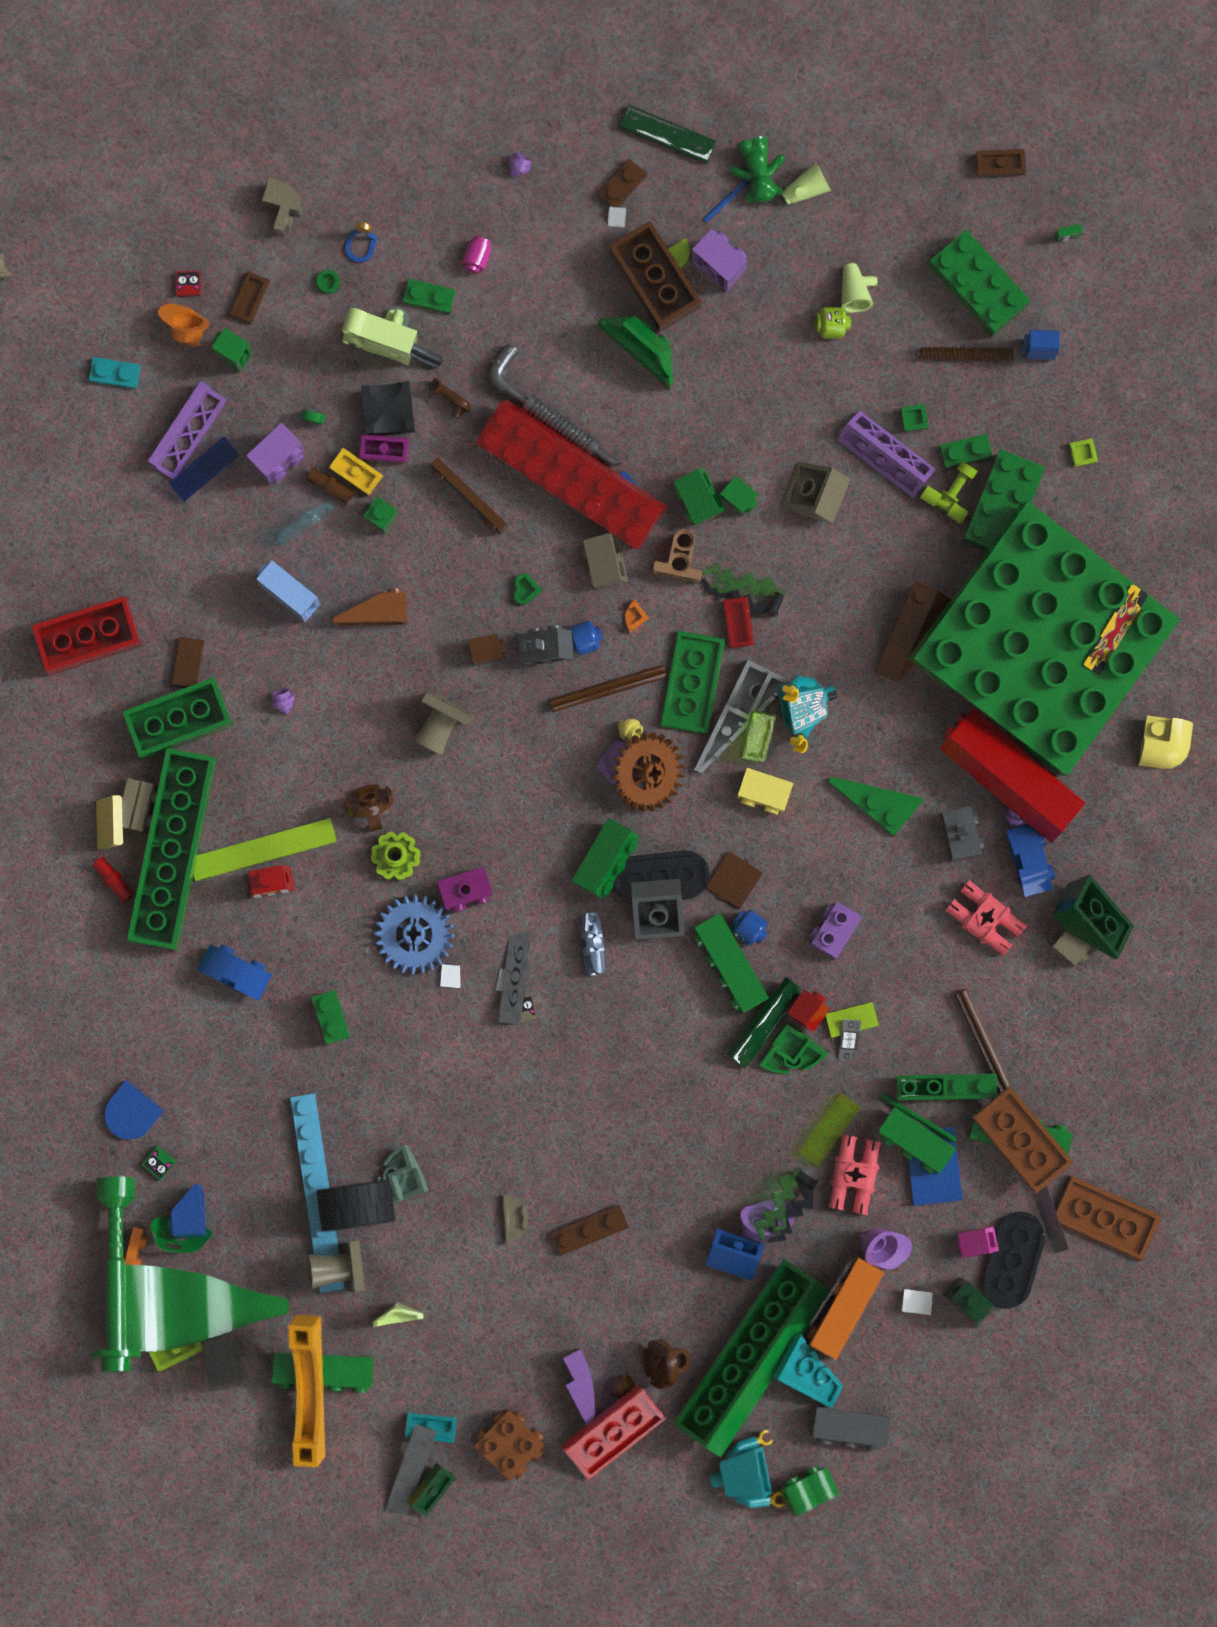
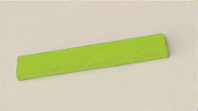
M331 818L200 854L197 856L194 871L195 881L335 843L337 840Z

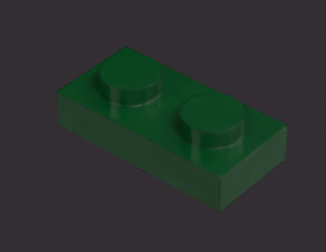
M436 1463L406 1503L427 1517L457 1477Z

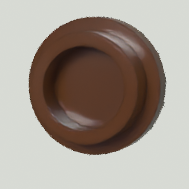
M628 1374L616 1376L612 1381L613 1385L611 1386L610 1394L611 1396L622 1398L636 1387L634 1380Z

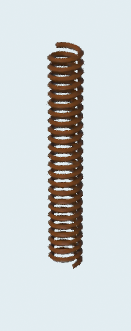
M922 346L920 353L923 354V360H925L926 352L927 360H929L930 352V359L933 360L934 352L935 361L937 360V351L938 360L941 359L940 353L942 352V360H944V353L946 354V360H948L949 353L950 361L952 360V352L954 361L956 360V352L958 361L960 360V352L962 361L964 360V352L966 361L967 353H969V361H971V353L973 361H975V353L976 360L978 361L979 352L981 361L983 360V352L984 361L987 360V352L988 361L991 359V353L992 361H994V353L996 361H998V353L999 360L1002 361L1003 353V361L1005 362L1007 352V361L1009 362V354L1011 352V361H1013L1015 350H1012L1011 347L1009 349L1007 347L1005 349L1003 347L998 349L996 347L994 349L992 347L990 349L988 347L986 349L984 347H967V349L963 347L962 349V347L947 348L945 346L943 349L942 346L940 348L938 346L936 348L934 346H926L925 348Z

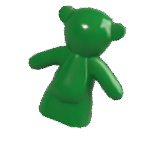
M756 137L739 142L737 145L748 170L732 166L730 172L739 178L751 181L750 193L746 196V201L748 203H766L775 196L782 195V188L777 187L770 177L783 164L785 160L784 155H777L768 165L767 137Z

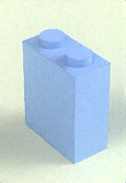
M271 561L269 564L264 563L258 570L257 581L260 587L303 622H306L319 607L320 602L317 596L274 561Z

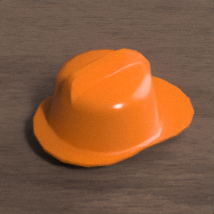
M170 303L161 306L158 310L159 318L170 326L173 339L192 347L199 345L204 330L210 325L208 319L202 317L189 307Z

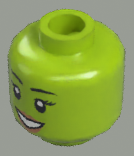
M823 307L819 313L815 314V332H819V335L824 339H841L844 337L846 330L851 328V317L846 316L845 310L841 307Z

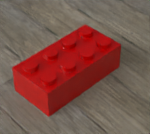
M125 596L32 625L43 665L49 676L142 646L129 601Z

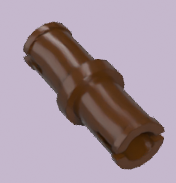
M314 467L311 468L306 476V481L324 490V494H330L346 505L354 494L353 490L336 482V478L333 476L330 478Z

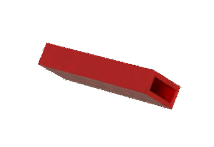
M974 708L968 715L963 713L954 723L957 728L953 729L950 727L944 734L942 739L945 742L939 749L1052 844L1086 802Z

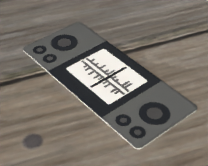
M843 1019L838 1060L847 1061L857 1058L861 1028L860 1020Z

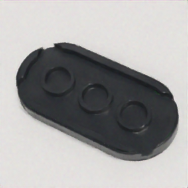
M689 850L636 855L627 858L625 868L616 877L613 887L622 900L632 904L631 883L680 879L682 900H687L699 896L706 889L710 880V870L707 862L700 855Z
M1027 1212L1008 1214L1000 1221L995 1232L999 1251L989 1253L982 1277V1288L986 1298L999 1308L1010 1309L1019 1306L1028 1298L1031 1292L1045 1243V1231L1040 1221L1034 1215Z

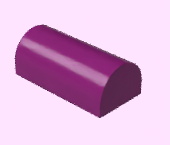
M361 434L359 459L408 463L409 438Z

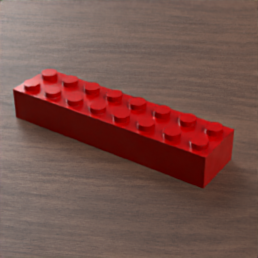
M508 400L500 402L476 441V444L636 550L643 546L668 507Z

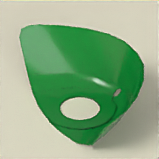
M158 1217L150 1224L156 1245L163 1251L194 1253L204 1246L213 1233L210 1229L206 1228L207 1236L180 1241L168 1236L170 1233L168 1219L172 1217ZM173 1243L180 1246L181 1249H173L166 1244Z

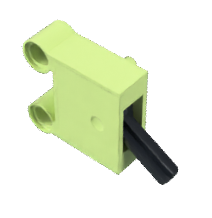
M349 308L341 330L344 333L341 341L345 344H355L356 348L409 365L411 357L435 369L442 364L441 355L416 344V330L402 326L404 320V312L402 310L396 309L394 311L390 309L387 311L385 319L356 308Z

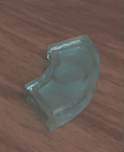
M327 501L315 507L279 532L274 540L279 546L295 539L302 532L326 518L335 509V506L331 501Z

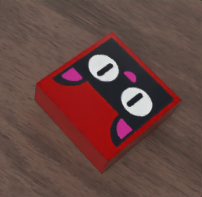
M176 271V296H201V272Z

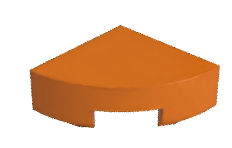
M635 599L628 605L625 614V625L629 633L649 619Z

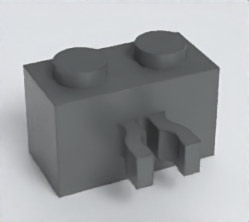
M549 625L547 630L543 631L542 628L528 629V633L518 635L520 664L540 665L573 659L572 630L562 629V625Z
M971 806L942 812L940 815L951 862L980 856L982 854L981 850L984 849L982 835H977L976 826L979 825L977 812H972Z

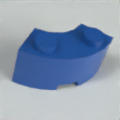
M1029 824L1006 830L1008 847L1024 897L1053 890L1051 880L1055 879L1052 865L1047 864L1043 846L1046 845L1045 838Z
M210 944L197 970L259 1001L272 974L264 971L265 965L253 959L251 963H248L232 955L235 950L223 944L219 948Z

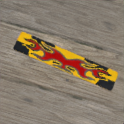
M1131 585L1126 602L1117 608L1084 662L1086 667L1098 675L1102 673L1106 666L1108 654L1119 645L1147 599V593L1137 586Z

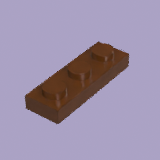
M620 1205L551 1234L560 1256L627 1229L629 1226Z

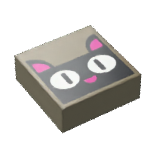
M532 995L524 996L520 1023L538 1019Z

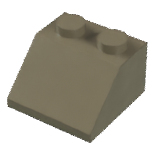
M798 462L781 506L817 521L833 524L850 478L831 467Z

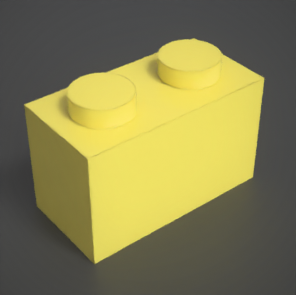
M747 768L737 798L742 799L741 804L749 807H755V804L765 807V812L778 815L779 812L784 813L793 783Z

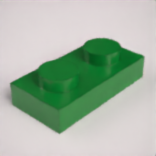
M409 278L403 303L450 314L456 289Z
M987 434L940 445L945 469L957 467L961 461L970 464L993 457Z

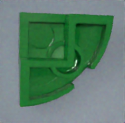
M786 1021L768 1047L759 1066L782 1074H788L789 1070L774 1067L796 1069L803 1066L801 1070L805 1071L822 1061L828 1053L813 1039Z

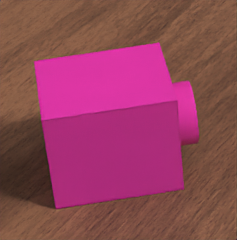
M994 1226L958 1234L957 1246L963 1258L999 1251Z

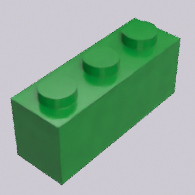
M608 818L572 882L583 890L604 900L605 896L612 891L616 877L624 870L626 860L630 853L636 849L640 837L631 829Z
M893 1107L877 1131L881 1134L879 1138L890 1147L893 1144L900 1147V1154L911 1161L913 1158H916L922 1162L920 1167L931 1175L934 1172L940 1174L956 1151L955 1147L896 1107Z

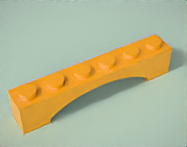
M296 1315L288 1325L289 1349L292 1350L297 1396L295 1435L292 1443L293 1466L317 1468L325 1457L321 1316Z

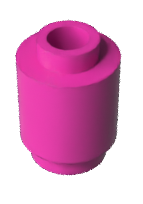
M473 236V239L469 241L461 262L465 266L464 269L466 271L478 274V272L485 270L492 250L489 240Z

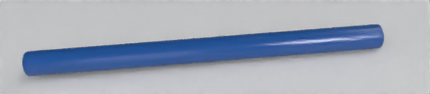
M743 180L702 219L707 223L751 181Z

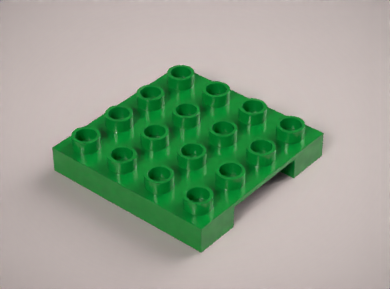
M1027 501L1018 506L908 657V660L944 688L955 690L1023 742L1022 747L1055 773L1060 776H1068L1178 624L1180 618L1148 594L1147 599L1119 645L1108 654L1106 666L1102 673L1098 675L1086 667L1084 662L1117 608L1126 602L1129 588L1131 585H1137Z

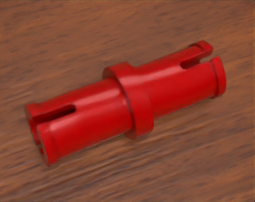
M104 856L92 864V867L105 881L104 885L107 888H111L122 904L134 896V892L121 879L122 875L120 872H116Z

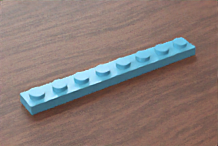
M308 1094L290 1097L314 1255H338L340 1253L336 1230L328 1232L321 1230L316 1194L317 1190L330 1188L316 1095ZM344 1282L319 1287L320 1293L345 1289Z

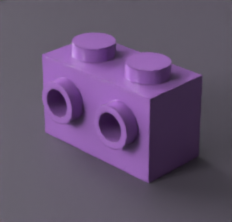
M836 902L834 906L829 904L822 916L826 918L822 927L816 925L810 935V938L813 939L811 945L835 960L862 916L839 902Z

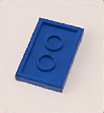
M954 1127L942 1128L943 1130L955 1136ZM928 1129L955 1147L956 1151L940 1174L934 1172L931 1175L920 1167L922 1162L916 1158H913L912 1161L908 1159L913 1206L961 1201L963 1197L956 1142L953 1143L935 1131Z

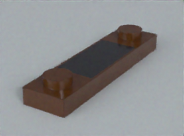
M438 457L431 463L434 470L432 472L433 476L441 483L445 480L486 520L484 525L492 533L497 530L502 534L508 528L507 523Z

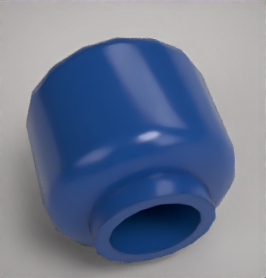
M589 620L570 626L569 630H572L573 652L575 651L577 655L581 656L599 649V641L603 640L599 626L594 627L593 623Z
M743 910L731 924L734 927L732 930L733 935L747 946H751L755 942L760 944L768 934L765 931L768 925L767 921L754 910H748L747 912Z

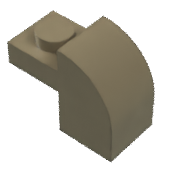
M269 178L262 201L264 206L279 210L274 231L275 234L285 236L286 230L290 231L293 225L294 217L291 214L301 216V202L296 190L291 185Z

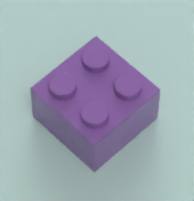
M711 229L692 249L691 261L727 292L746 272L748 260L745 258L747 255L738 247L734 249L728 243L729 239L721 231L716 232Z
M281 422L246 456L250 465L271 485L273 482L279 483L286 476L287 473L285 471L291 465L295 467L304 459L303 454L305 450L302 443Z

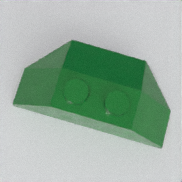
M636 316L599 319L598 327L668 389L673 386L671 347L669 346L671 343L661 334L657 336L651 331L652 326L645 319L639 320Z

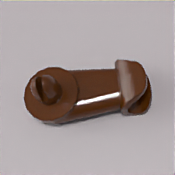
M438 378L433 379V382L439 384V387L434 390L429 388L428 392L433 395L440 394L449 400L450 404L455 406L452 411L453 418L456 415L455 419H458L463 411L470 412L471 405L467 400L443 385Z

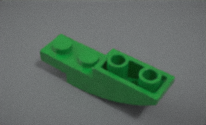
M997 1074L897 1076L898 1100L994 1099L998 1096Z

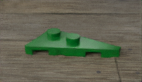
M831 777L828 783L892 836L899 831L924 801L921 797L836 777Z

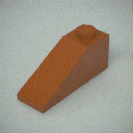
M399 588L387 589V592L380 593L333 617V623L335 626L407 624V594Z

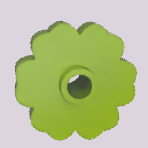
M392 831L380 836L378 839L379 845L372 847L371 861L377 865L376 872L386 880H391L394 876L399 881L413 875L412 867L420 865L421 855L420 850L414 847V838L404 832L397 836ZM394 852H398L401 855L398 861H394L391 858Z

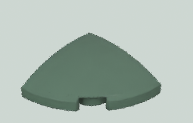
M407 1145L396 1149L383 1163L384 1166H387L383 1173V1180L390 1181L393 1204L429 1191L420 1167ZM378 1177L377 1181H382V1177Z

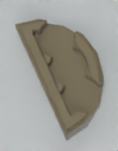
M502 1195L505 1244L515 1242L523 1236L528 1226V1214L520 1200L513 1196Z

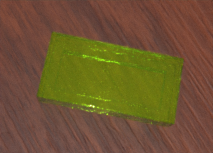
M751 710L740 753L742 759L765 762L776 719L775 714Z

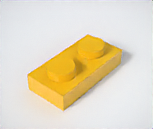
M342 448L329 467L369 496L383 478L382 474L344 448Z

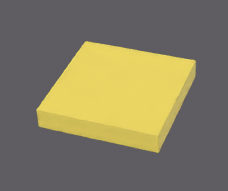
M112 795L97 800V849H109L122 845L121 795Z

